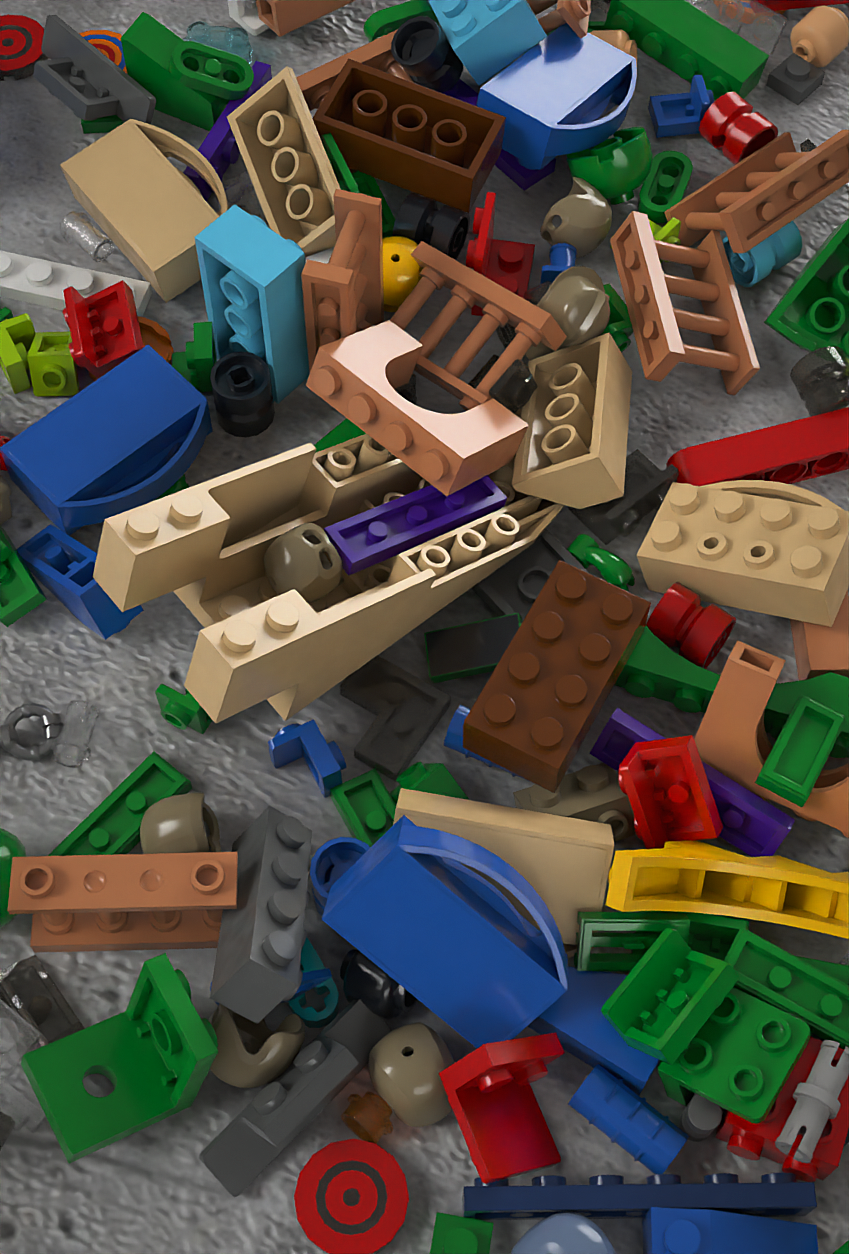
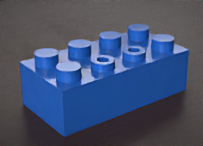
M565 23L480 88L476 106L506 117L502 149L516 156L523 167L541 170L557 155L575 153L594 147L608 139L619 129L625 120L636 86V58L588 32L586 36L580 39L568 23ZM615 105H619V107L615 111L610 113L608 116L602 118Z
M148 344L0 447V452L10 479L61 531L70 536L85 525L104 522L109 517L147 504L162 495L188 470L199 454L206 436L212 433L213 429L207 398Z
M403 815L330 887L322 920L476 1048L486 1043L514 1039L568 990V954L565 952L562 937L546 904L531 884L512 866L476 843L440 830L416 826ZM461 863L488 875L508 889L526 907L541 930H538L525 919L495 886L480 875L464 867Z

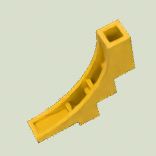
M698 840L667 841L664 848L615 851L613 865L608 876L609 888L605 904L608 907L622 912L674 911L731 916L792 926L849 939V872L831 873L779 855L746 857Z

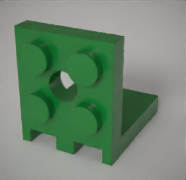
M166 953L144 962L125 1012L24 1054L21 1066L70 1164L191 1107L218 1053V1040L209 1020L204 1017L200 1018L191 1001V989L187 978L181 970H174ZM91 1074L104 1075L111 1081L113 1092L105 1097L92 1096L85 1090L83 1079Z

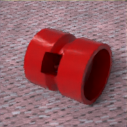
M733 91L720 96L711 104L700 122L699 132L715 149L722 150L723 155L732 164L736 165L777 138L778 128L761 113H752L753 106Z
M676 582L661 598L648 619L646 626L669 648L678 647L680 656L699 667L707 669L730 636L736 623V617L715 604L707 607L701 606L700 595L681 583Z

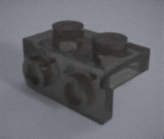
M637 449L626 457L624 496L583 509L568 506V509L607 545L619 535L622 537L630 535L640 525L643 517L654 509L656 511L659 510L672 482L677 483L679 470L672 464L661 471Z

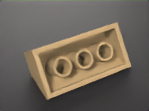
M286 66L230 113L227 119L269 228L284 239L296 242L305 253V257L335 247L333 195L336 189H340V186L294 71Z
M610 332L589 339L583 344H575L528 361L521 419L529 427L515 457L512 486L517 492L577 509L606 503L624 496L632 370Z

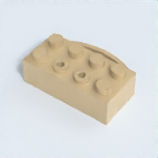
M129 119L60 164L74 198L141 275L150 282L154 290L166 303L201 280L194 237L225 213L230 206L218 174L198 150L166 130L138 120ZM167 157H173L195 170L207 182L221 206L219 212L216 213L204 200L192 180L174 167Z
M736 480L700 487L672 482L636 556L649 591L665 594L674 583L679 582L700 595L701 601L832 627L849 587V511L843 510L829 499L812 491L780 482Z
M404 788L400 789L393 825L405 815L416 826L457 835L480 845L500 857L521 874L542 898L556 922L568 958L573 957L574 953H577L575 940L576 932H579V925L577 923L578 911L602 912L614 851L613 833L610 824ZM461 863L464 867L480 875L495 886L525 919L538 930H541L526 907L508 889L488 875Z

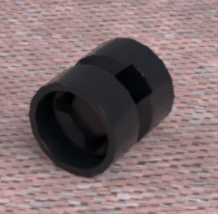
M418 16L402 24L396 31L391 42L392 55L403 70L409 74L414 83L440 93H445L457 83L463 72V63L453 51L445 33L434 20L429 17Z
M410 193L398 211L392 236L406 237L417 244L423 241L457 260L467 238L470 216L469 213L447 205L438 209L436 201L416 193Z
M235 352L227 354L216 362L212 367L210 375L218 423L225 432L235 437L247 438L257 436L268 429L273 422L275 414L268 365L261 357L253 353Z

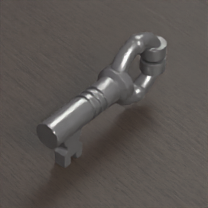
M26 703L17 707L8 714L3 725H0V750L4 749L16 758L26 761H39L41 758L46 757L55 749L60 738L65 736L63 726H59L62 724L60 713H54L49 708L39 704ZM31 716L40 717L42 728H46L43 730L45 742L39 747L33 746L32 748H25L19 745V735L15 729L17 723L23 718H30Z

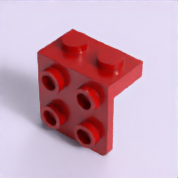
M813 1037L810 1038L765 1120L756 1124L751 1123L726 1110L718 1125L715 1138L727 1142V1149L742 1158L758 1161L762 1156L782 1164L781 1170L784 1173L795 1174L798 1180L805 1182H815L816 1178L824 1180L839 1166L849 1129V1076L837 1099L841 1104L837 1116L834 1119L827 1120L813 1152V1158L809 1163L793 1159L802 1140L801 1135H797L788 1155L781 1152L775 1146V1141L780 1136L796 1104L793 1094L798 1083H806L821 1050L820 1046L823 1041ZM838 1047L831 1062L833 1067H836L844 1051L840 1047Z

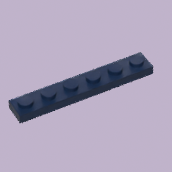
M718 1173L704 1176V1183L682 1184L681 1176L676 1174L646 1177L647 1184H624L623 1176L597 1175L589 1178V1185H566V1177L547 1175L532 1178V1186H509L508 1178L485 1184L479 1177L474 1179V1186H464L462 1213L463 1217L477 1220H543L553 1214L563 1212L576 1213L588 1219L643 1218L651 1207L716 1210L758 1217L806 1216L817 1207L814 1182H796V1175L793 1173L765 1174L761 1176V1183H739L737 1174Z

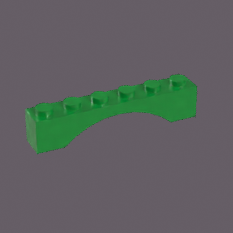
M645 625L643 634L614 685L625 688L627 692L636 697H654L673 703L676 708L685 712L705 713L721 675L699 667L675 653ZM829 672L807 680L776 683L765 708V731L777 740L800 694L847 718L829 757L849 758V678Z

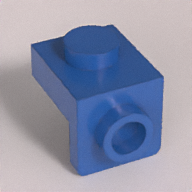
M693 75L690 92L650 96L648 110L656 138L700 133V122L705 112L714 103L712 90L706 89L702 75Z
M314 719L302 725L298 723L288 725L278 731L274 738L268 741L270 758L274 767L278 769L303 757L324 798L330 796L331 788L342 784L341 770L347 768L345 759L334 740L326 743Z

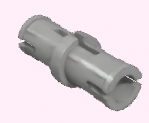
M824 1040L822 1042L821 1050L806 1083H798L793 1098L796 1104L780 1136L775 1141V1146L781 1152L788 1155L797 1135H801L802 1140L793 1159L803 1163L811 1162L813 1152L827 1120L834 1119L841 1107L837 1099L849 1076V1048L845 1047L836 1067H833L831 1062L840 1043Z

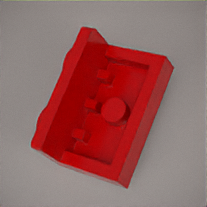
M123 280L87 298H84L73 286L63 290L66 308L63 309V316L70 328L72 338L69 350L73 360L79 367L87 368L99 379L144 347L133 291Z
M693 735L636 742L619 765L618 781L622 792L628 795L634 813L635 832L638 838L643 840L646 849L664 848L667 841H693L718 838L723 825Z

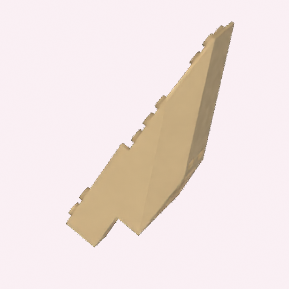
M508 409L521 419L522 409ZM368 434L358 436L319 452H316V447L310 442L105 519L92 577L121 612L173 591L204 626V629H201L198 635L184 687L215 723L266 699L286 721L532 545L565 505L517 492L512 486L514 457L511 463L488 474L491 480L507 497L504 508L348 576L343 569L342 577L344 582L320 600L308 604L295 589L278 595L266 576L263 563L264 555L268 547L279 536L304 523H314L324 530L325 527L431 485ZM324 552L327 559L331 563L328 553Z

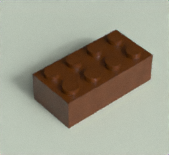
M349 58L312 118L320 139L323 134H332L349 168L467 213L470 212L501 154L506 117Z
M559 560L464 720L463 748L555 793L643 634L651 602Z

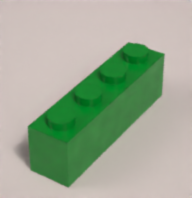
M611 0L604 26L610 30H624L629 35L630 40L636 41L637 48L689 83H692L693 75H702L706 89L712 90L714 100H717L727 92L733 91L742 98H745L758 85L769 55L686 0Z

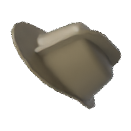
M585 266L570 267L560 273L536 305L550 313L567 336L556 351L575 344H583L589 339L600 336L610 319L609 296L605 294L602 279L593 269ZM540 342L537 347L531 346L525 355L529 360H533L555 351Z

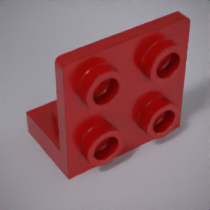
M487 192L484 208L476 207L473 234L479 235L474 237V241L469 240L466 266L473 268L474 271L526 300L535 244L493 239L496 193ZM474 305L471 309V315L484 316L482 313L483 309Z
M556 1032L483 1044L439 1073L448 1096L449 1104L454 1111L468 1146L471 1160L476 1166L481 1181L485 1184L549 1168L561 1162V1156L530 1083L541 1079L549 1073L546 1067L548 1063L565 1054Z

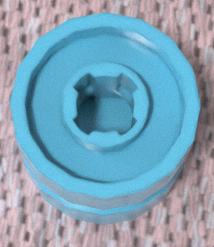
M793 220L746 253H733L728 237L726 236L722 240L733 279L737 284L744 287H752L769 276L771 270H778L797 258L802 250V237Z

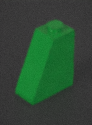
M142 12L121 37L127 74L156 98L155 110L210 131L230 100L178 83L170 73L169 61L174 48L179 43L184 42V40L151 15ZM185 66L189 70L194 71L191 67ZM225 79V81L233 83L231 80Z

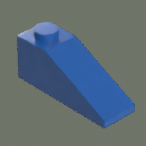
M51 524L17 548L18 553L30 572L82 624L105 640L125 629L133 618L144 611L142 606L138 605L121 612L92 577L97 553Z
M651 1207L642 1219L643 1254H818L817 1225L716 1210Z

